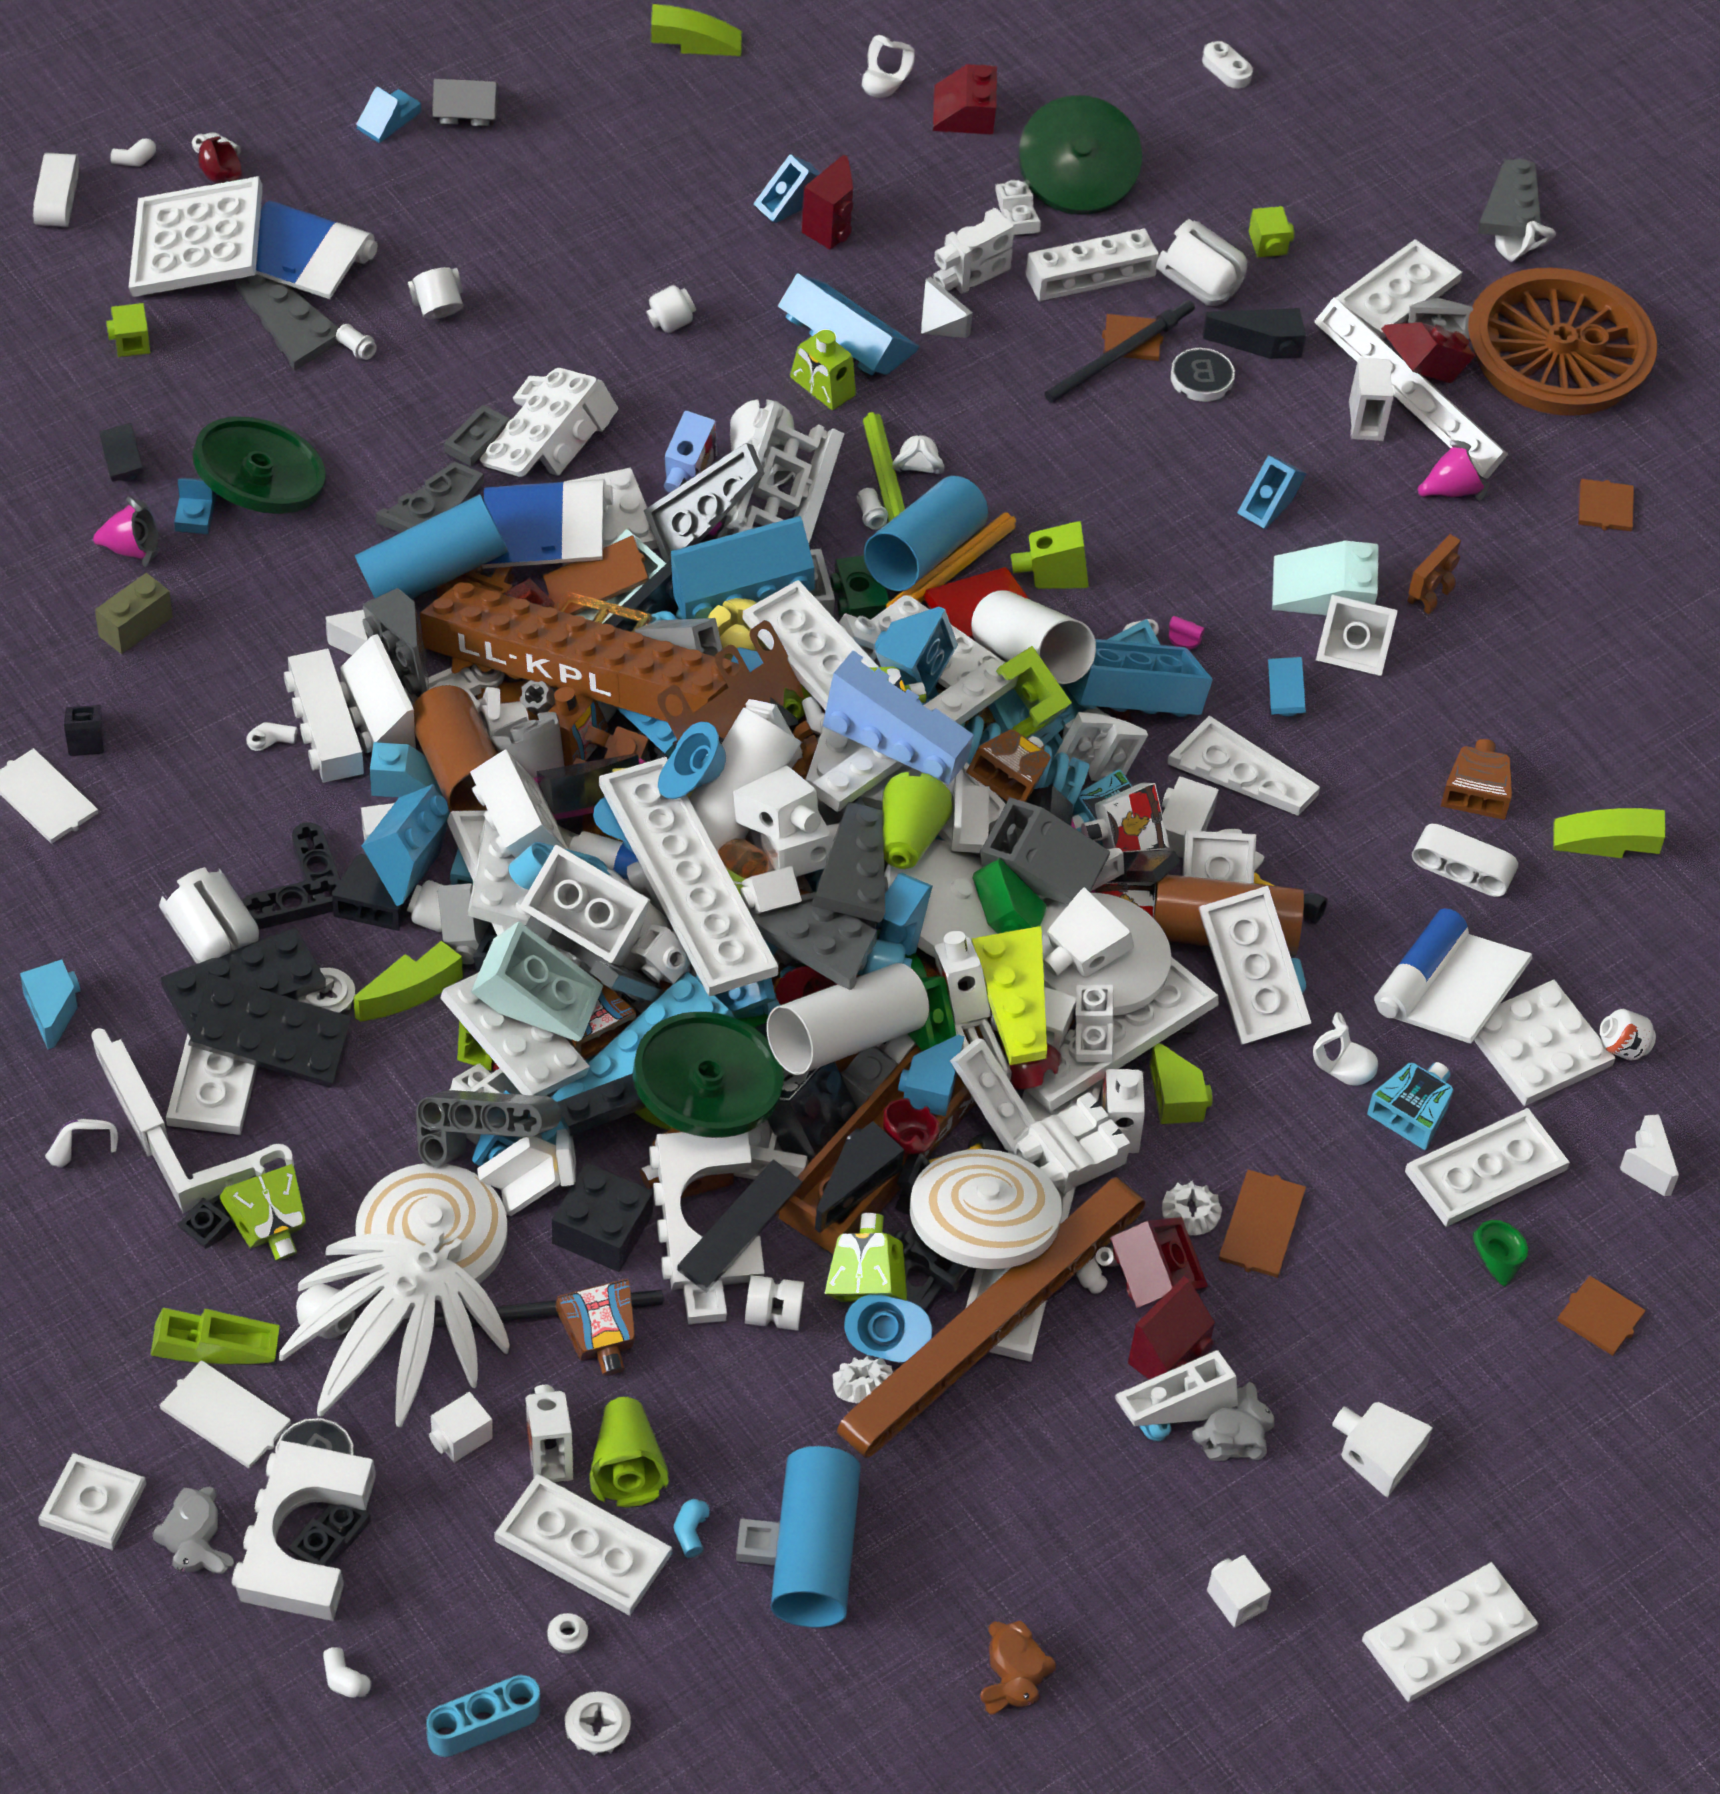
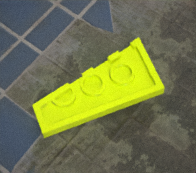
M1038 926L971 938L973 947L981 962L988 1001L1009 1064L1014 1065L1046 1059L1047 1038L1042 927Z

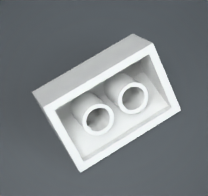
M373 635L340 667L341 682L339 683L345 701L350 707L348 710L354 728H360V740L365 753L371 752L372 754L374 742L408 744L416 749L414 709L379 635Z
M507 749L470 772L476 784L472 790L478 801L483 806L486 805L488 811L484 813V816L492 829L498 831L500 836L496 838V842L507 857L512 854L517 858L535 842H542L553 846L557 844L562 848L569 849L538 783Z
M556 844L519 908L608 962L622 966L641 933L650 899Z

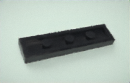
M773 1159L677 1265V1271L707 1293L800 1190L803 1181Z

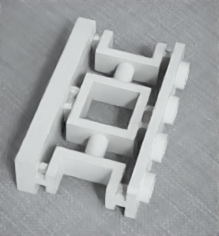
M773 402L757 412L753 421V426L756 429L753 437L747 442L754 446L765 474L726 514L727 518L724 526L729 529L737 527L739 532L752 529L754 522L765 526L783 521V519L776 516L779 506L789 511L796 509L794 517L801 516L809 544L844 433L833 428L827 432L823 426L817 425L810 430L809 436H806L785 426L790 411L785 408L779 409L780 404ZM771 435L786 441L783 451L772 446L766 450ZM798 447L809 453L815 450L811 464L796 458ZM773 463L796 473L790 495L766 485ZM752 493L767 500L764 510L753 505L747 508Z

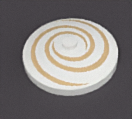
M988 1149L958 1151L930 1163L917 1177L912 1188L910 1200V1216L913 1227L928 1247L950 1261L980 1269L1010 1268L1027 1263L1040 1256L1054 1242L1059 1231L1062 1214V1204L1058 1190L1042 1170L1018 1156Z
M424 1163L397 1170L383 1178L369 1191L357 1214L356 1236L390 1234L410 1239L424 1246L432 1241L434 1232L440 1228L445 1232L443 1244L439 1247V1251L444 1245L452 1244L456 1238L462 1240L461 1253L452 1262L464 1269L479 1284L495 1270L507 1244V1216L500 1197L490 1185L480 1182L478 1175L455 1165L443 1164L431 1167Z

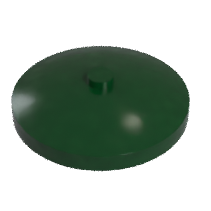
M1066 96L1045 104L1028 121L1019 145L1020 170L1029 189L1046 205L1068 214H1096L1114 207L1130 193L1136 183L1142 165L1141 141L1132 122L1114 105L1091 96Z
M244 416L215 420L200 431L193 449L194 467L205 484L224 499L250 510L271 514H285L303 510L318 499L324 485L325 467L317 451L295 432L267 420Z
M713 1012L681 1013L658 1022L641 1039L633 1063V1081L636 1091L650 1112L662 1122L679 1131L707 1138L737 1136L760 1126L776 1109L784 1082L783 1067L775 1058L769 1041L759 1031L739 1019Z

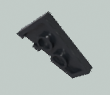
M671 559L603 624H610L615 628L635 632V629L642 627L643 621L651 614L668 611L676 617V612L679 608L673 596Z

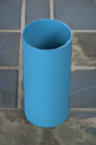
M949 476L942 479L868 539L864 548V559L870 574L878 583L888 589L903 591L911 588L985 525L988 518V506L983 493L974 483L966 478Z
M481 494L356 554L355 557L375 598L399 588L410 599H414L509 551Z
M812 1446L798 1449L787 1458L771 1610L778 1618L790 1624L803 1627H827L841 1622L846 1617L861 1465L854 1456L845 1451L831 1447Z

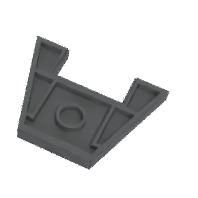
M530 916L525 925L547 943L565 950L582 962L579 966L581 969L601 980L602 984L618 993L622 991L634 1000L644 1003L645 999L651 1002L656 1001L665 992L664 989L638 971L630 970L624 965L620 966L608 962L533 916Z

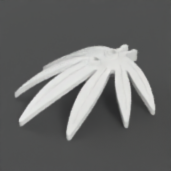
M438 1228L432 1236V1241L424 1246L410 1239L390 1234L359 1235L327 1246L326 1255L356 1256L336 1261L308 1275L298 1283V1291L310 1288L315 1284H323L375 1270L379 1271L345 1287L315 1310L281 1349L280 1361L285 1360L305 1344L343 1319L378 1291H382L361 1313L344 1339L330 1368L317 1407V1415L319 1417L323 1416L370 1365L402 1320L410 1318L402 1344L396 1388V1425L402 1427L417 1393L427 1362L433 1332L435 1300H440L442 1303L451 1340L472 1388L476 1387L478 1378L477 1352L472 1326L464 1304L502 1352L508 1354V1337L494 1304L479 1283L464 1269L452 1262L461 1253L462 1240L456 1238L452 1244L444 1245L439 1251V1247L443 1244L445 1231Z

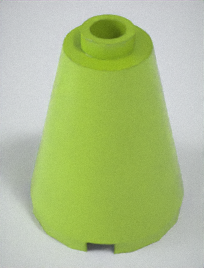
M904 772L892 777L884 788L882 795L884 859L895 868L909 869L914 867L951 817L953 806L950 790L942 781L929 774L921 773L920 777L909 776L910 772Z
M619 1397L606 1405L589 1477L591 1491L603 1502H605V1498L616 1500V1506L619 1507L641 1506L654 1501L659 1497V1490L664 1485L667 1487L669 1483L668 1468L644 1408L638 1400L630 1397Z

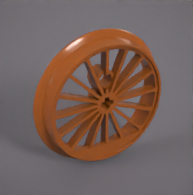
M1533 268L1514 272L1496 280L1485 288L1475 300L1472 306L1473 311H1470L1468 320L1469 338L1479 367L1485 377L1498 391L1509 399L1543 413L1576 416L1605 410L1620 402L1630 391L1640 385L1648 376L1655 363L1657 338L1653 325L1645 311L1632 297L1620 288L1584 272L1563 268ZM1547 298L1550 300L1552 326L1533 299ZM1557 299L1577 303L1567 324L1560 323ZM1522 302L1536 323L1511 305ZM1583 305L1599 312L1580 327H1573ZM1498 314H1502L1519 327L1498 321ZM1609 319L1617 327L1604 329L1599 324ZM1498 334L1512 339H1499ZM1625 337L1630 345L1607 344V342ZM1500 351L1518 352L1503 357L1500 355ZM1608 357L1633 358V363L1628 365ZM1533 361L1519 372L1511 367ZM1549 362L1540 382L1528 378ZM1555 363L1558 366L1560 387L1546 385ZM1566 368L1579 388H1568ZM1599 368L1618 374L1620 376L1616 379H1613ZM1583 373L1600 385L1592 387Z

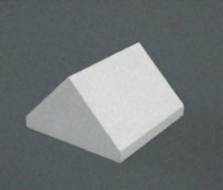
M1332 595L1316 660L1382 676L1398 610Z

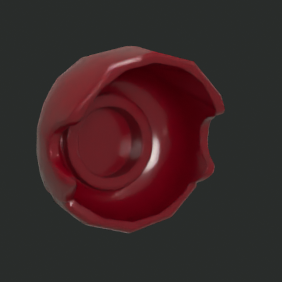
M220 136L203 141L199 149L198 159L199 167L207 179L216 184L239 180L242 176V169L233 145L228 141L218 142L221 139Z
M1047 1043L1046 1059L1010 1065L1007 1058V1063L1012 1072L1010 1082L1014 1089H1029L1042 1085L1044 1074L1047 1070H1052L1054 1074L1058 1073V1067L1062 1063L1060 1052L1054 1046Z
M903 1098L890 1102L884 1109L883 1131L904 1149V1153H924L930 1150L939 1139V1120L930 1113L929 1107L925 1106L923 1109H916L912 1106L910 1099Z

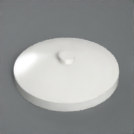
M934 839L914 867L898 869L888 864L884 873V877L886 876L888 880V888L900 873L933 886L917 947L934 958V946L944 942V936L951 931H961L970 940L971 938L998 934L988 925L972 878L974 872L982 868L981 858L972 852L951 851V846L944 840Z
M1091 893L1131 931L1134 948L1088 977H1083L1071 965L1056 977L1043 963L1044 987L1052 990H1061L1070 996L1076 997L1077 985H1113V1016L1136 1011L1153 1001L1165 985L1171 966V949L1168 939L1156 920L1134 903L1109 894ZM1054 901L1046 908L1041 923L1043 959L1055 950L1050 944L1048 936L1049 927L1069 904Z

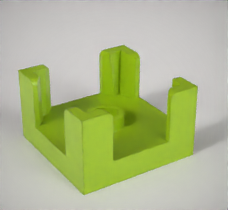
M1033 646L1002 664L996 670L998 675L1002 674L1008 681L1018 676L1014 689L1030 711V716L1015 725L1012 730H1015L1025 738L1031 737L1051 724L1072 703Z

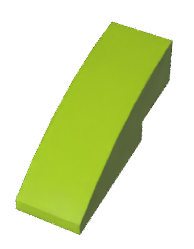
M652 4L651 43L681 44L682 54L741 56L742 31L710 15L694 10Z
M1644 808L1595 810L1556 818L1553 823V850L1614 858H1622L1625 850L1660 854L1665 839V810Z
M443 941L436 944L416 962L404 954L354 996L355 1018L362 1022L386 1017L408 1010L443 992L444 988L455 984L463 978L462 956Z
M163 1308L155 1323L151 1356L197 1363L202 1360L210 1364L274 1362L276 1357L280 1325L204 1309L202 1315L199 1316Z

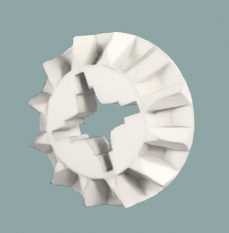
M320 968L326 979V988L297 998L298 1001L340 1013L344 1009L350 1010L351 1002L355 996V986L352 979L343 971L334 968ZM329 990H332L333 998L326 996L323 1000L320 999L319 992L327 993Z
M1193 1180L1188 1185L1177 1183L1171 1191L1166 1192L1162 1203L1164 1219L1182 1217L1189 1235H1201L1211 1231L1218 1224L1222 1211L1218 1194H1212L1207 1185L1204 1187L1195 1185ZM1190 1199L1195 1201L1197 1207L1194 1217H1191V1212H1189V1207L1187 1206Z
M870 1355L864 1360H858L853 1357L852 1363L840 1364V1370L833 1374L834 1392L845 1401L860 1403L893 1373L892 1366L886 1365L882 1358L873 1360Z
M606 1692L584 1694L571 1704L566 1713L565 1727L567 1737L575 1743L578 1750L590 1751L594 1756L598 1752L608 1751L611 1753L620 1743L624 1744L630 1729L629 1711L625 1704L612 1694ZM598 1711H601L603 1724L609 1726H603L598 1736H594L592 1725L587 1723H593Z

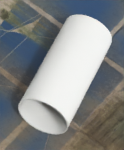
M1001 590L987 595L977 605L972 617V634L978 644L1007 661L1033 646L1058 684H1069L1079 680L1088 672L1094 661L1096 642L1092 631L1086 624L1013 592Z
M744 707L722 742L726 752V763L720 776L713 782L703 784L698 788L696 787L689 798L724 866L732 861L751 829L736 822L733 791L785 765L788 766L802 743L791 734Z
M895 963L857 977L856 985L851 990L838 984L775 1007L770 1012L767 1020L769 1045L775 1058L785 1070L792 1074H803L922 1028L929 1014L928 996L919 976L907 965Z

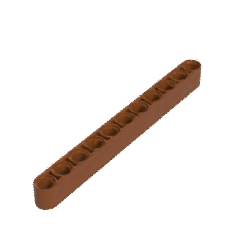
M1118 1177L1108 1181L1060 1224L1054 1242L1044 1253L1027 1263L1009 1269L849 1411L838 1425L837 1434L863 1457L868 1459L876 1454L1093 1259L1100 1248L1106 1247L1112 1242L1110 1237L1123 1232L1143 1211L1146 1200Z

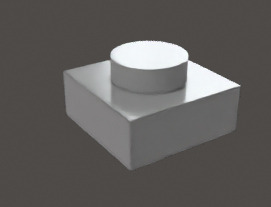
M740 1519L736 1561L775 1565L780 1523Z

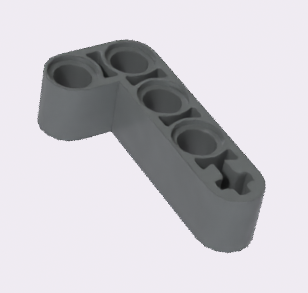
M458 1090L439 1092L419 1101L416 1108L419 1156L425 1164L431 1167H437L456 1160L466 1150V1133L517 1137L536 1136L555 1128L561 1120L560 1107L555 1100L546 1096Z

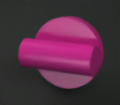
M1173 616L1169 623L1168 636L1174 646L1193 649L1201 643L1205 628Z

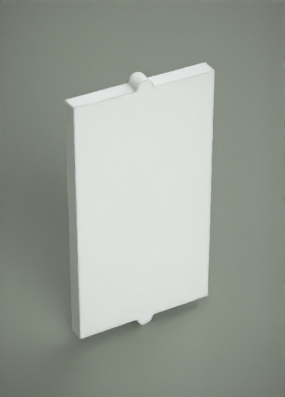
M34 748L15 761H8L7 766L0 770V795L51 844L71 831H78V826L98 814V809Z
M202 1360L184 1379L177 1381V1387L160 1404L161 1410L249 1469L267 1449L271 1450L274 1448L275 1440L291 1424L289 1418Z

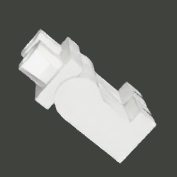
M995 207L985 213L984 222L974 227L962 228L958 231L957 235L954 232L947 234L945 246L935 251V261L941 270L934 273L933 279L945 290L948 291L955 287L963 294L969 291V287L976 286L1010 270L1014 225Z
M1088 1092L1079 1097L1077 1104L1057 1115L1048 1116L1041 1122L1037 1121L1031 1124L1028 1136L1016 1143L1014 1155L1030 1163L1037 1160L1041 1165L1039 1169L1051 1179L1056 1188L1058 1187L1065 1194L1073 1190V1186L1086 1183L1126 1164L1130 1142L1113 1120H1108L1109 1115L1093 1095Z

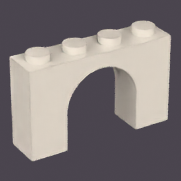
M684 1132L657 1134L655 1146L649 1147L651 1169H658L659 1183L653 1184L655 1205H662L663 1220L657 1221L658 1237L660 1243L666 1242L668 1255L661 1259L664 1280L670 1279L671 1290L684 1289V1284L693 1283L677 1271V1265L703 1237L694 1232L686 1223L680 1207L681 1195L693 1181L701 1177L749 1171L751 1155L748 1132L726 1138H707ZM760 1236L755 1238L719 1278V1280H722L723 1285L750 1282L751 1275L764 1276Z
M281 1440L277 1454L271 1453L268 1459L266 1476H269L266 1490L260 1489L255 1503V1512L258 1513L255 1526L249 1525L244 1538V1549H247L243 1563L238 1562L235 1567L232 1585L236 1586L241 1602L333 1621L344 1586L341 1570L291 1558L277 1545V1534L285 1517L294 1509L307 1503L325 1502L346 1505L350 1508L366 1511L376 1477L373 1459Z

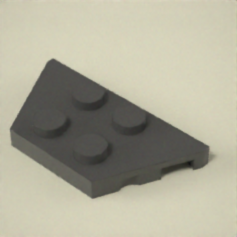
M812 902L751 915L764 940L849 990L855 987L858 971L864 969L867 963V955L872 953L877 942V931L851 915L811 906Z

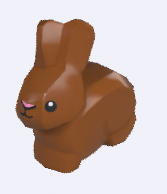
M1021 1620L1009 1624L994 1621L988 1626L989 1633L992 1636L989 1646L990 1667L1002 1680L1001 1683L985 1687L980 1692V1699L985 1703L986 1712L990 1715L998 1713L1007 1704L1024 1707L1036 1703L1039 1700V1692L1035 1686L1040 1684L1044 1677L1056 1670L1055 1661L1051 1656L1044 1654L1039 1645L1033 1640L1031 1631Z

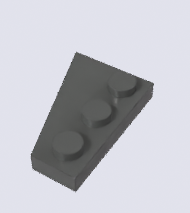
M453 462L427 479L424 487L413 494L407 492L398 498V504L389 510L383 508L375 513L376 523L399 533L471 499L484 483L483 473Z

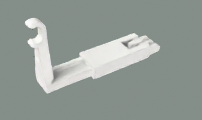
M101 1028L95 1029L92 1032L91 1036L96 1055L147 1156H154L183 1213L192 1210L203 1197L209 1201L221 1194L225 1187L245 1181L255 1175L264 1174L265 1169L262 1166L277 1158L284 1159L286 1166L293 1164L294 1167L291 1150L283 1144H274L251 1155L192 1174L193 1179H187L169 1144L164 1121L122 1040L111 1043L106 1031Z

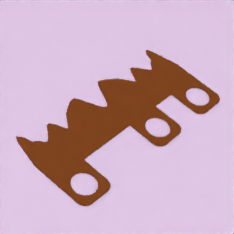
M762 621L753 627L749 633L750 639L763 664L749 672L738 649L734 645H728L719 651L714 658L715 664L724 678L728 689L693 713L677 685H671L658 694L657 703L678 741L691 725L698 722H709L715 726L719 737L725 739L743 707L746 708L745 704L749 699L770 703V698H773L779 705L783 706L784 688L791 691L794 690L800 698L804 699L800 682L787 660L789 656L769 621ZM762 629L769 631L773 637L774 646L770 651L763 650L758 643L757 635ZM726 654H732L738 660L739 672L735 676L729 675L723 667V657ZM669 694H674L681 700L682 713L677 717L672 716L666 709L665 700Z

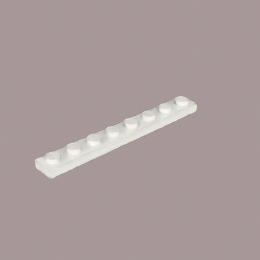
M1333 298L1314 321L1356 361H1358V357L1391 359L1393 395L1450 448L1452 446L1449 445V440L1465 441L1472 447L1468 451L1474 467L1482 477L1488 479L1506 458L1508 453L1421 374L1412 372L1403 358L1340 300Z
M991 658L923 706L931 711L936 708L961 725L1014 688L1018 676L1008 681L1002 674L998 675L996 670L1002 664ZM864 746L815 780L812 786L817 792V798L838 812L848 802H853L905 764Z

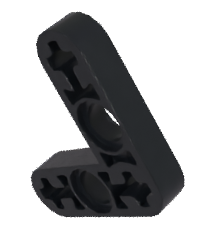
M311 822L302 823L294 828L292 832L293 850L304 879L303 882L253 893L243 899L242 902L257 923L258 929L333 912L332 896L325 897L322 892L328 891L332 895L340 882V877L324 832L319 825ZM310 837L314 844V850L309 851L304 838ZM315 862H322L327 865V868L322 872H312L308 869ZM308 895H311L313 902L308 903ZM288 898H298L302 901L296 908H288L283 905V902ZM276 903L277 911H273V905L271 904ZM259 908L262 913L256 915L253 909Z

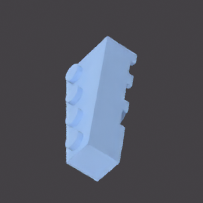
M852 650L833 673L823 726L949 785L968 761L974 735L935 708L931 711L923 706L917 694L909 689L904 692L888 681L890 676L879 668L876 671L872 670L861 662L863 657Z

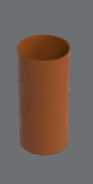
M443 685L429 689L419 696L412 706L414 709L415 735L442 795L448 804L450 812L488 810L486 805L483 806L478 801L472 790L476 784L470 772L498 753L473 700L464 689L457 686Z
M1167 874L1159 882H1155L1154 919L1161 926L1168 942L1209 947L1210 944L1198 908L1268 886L1291 956H1296L1303 920V889Z

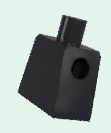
M364 854L357 855L332 894L334 917L399 931L404 903L396 906L368 856Z

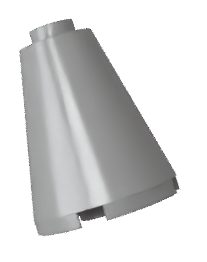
M555 712L538 713L539 720L528 721L527 717H524L497 729L494 732L495 736L490 737L498 753L507 749L532 778L537 777L536 771L563 767L564 757L560 724Z

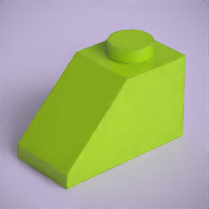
M1156 1044L1152 1048L1149 1066L1160 1124L1204 1122L1206 1109L1212 1106V1090L1210 1085H1205L1202 1070L1163 1044Z

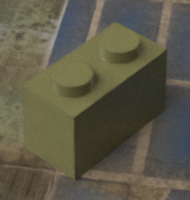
M145 573L95 609L98 636L120 654H123L173 618L170 591L148 573Z

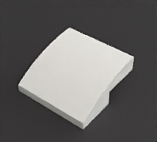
M1078 712L1055 756L1060 752H1064L1068 755L1069 762L1074 757L1089 763L1088 772L1092 781H1099L1119 769L1126 776L1148 734L1145 729L1117 718Z

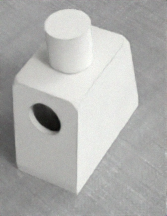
M787 765L733 791L736 822L768 836L783 839L801 829L807 833H813L821 823L815 788Z
M820 815L821 823L813 833H807L801 829L783 839H777L761 833L762 848L774 870L792 866L795 877L820 870L826 866V860L832 848L839 823L826 825Z
M1083 888L1049 927L1048 936L1050 944L1055 950L1043 959V963L1056 977L1070 965L1083 977H1088L1134 948L1131 931L1086 888Z
M1380 1402L1373 1403L1363 1417L1344 1406L1332 1426L1348 1436L1341 1454L1343 1459L1386 1497L1391 1494L1426 1448L1433 1428Z

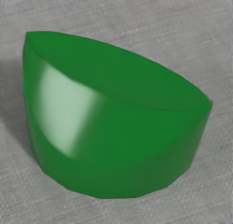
M1489 1220L1483 1222L1472 1234L1473 1241L1488 1271L1505 1287L1514 1278L1526 1260L1528 1246L1525 1238L1512 1225L1500 1220Z

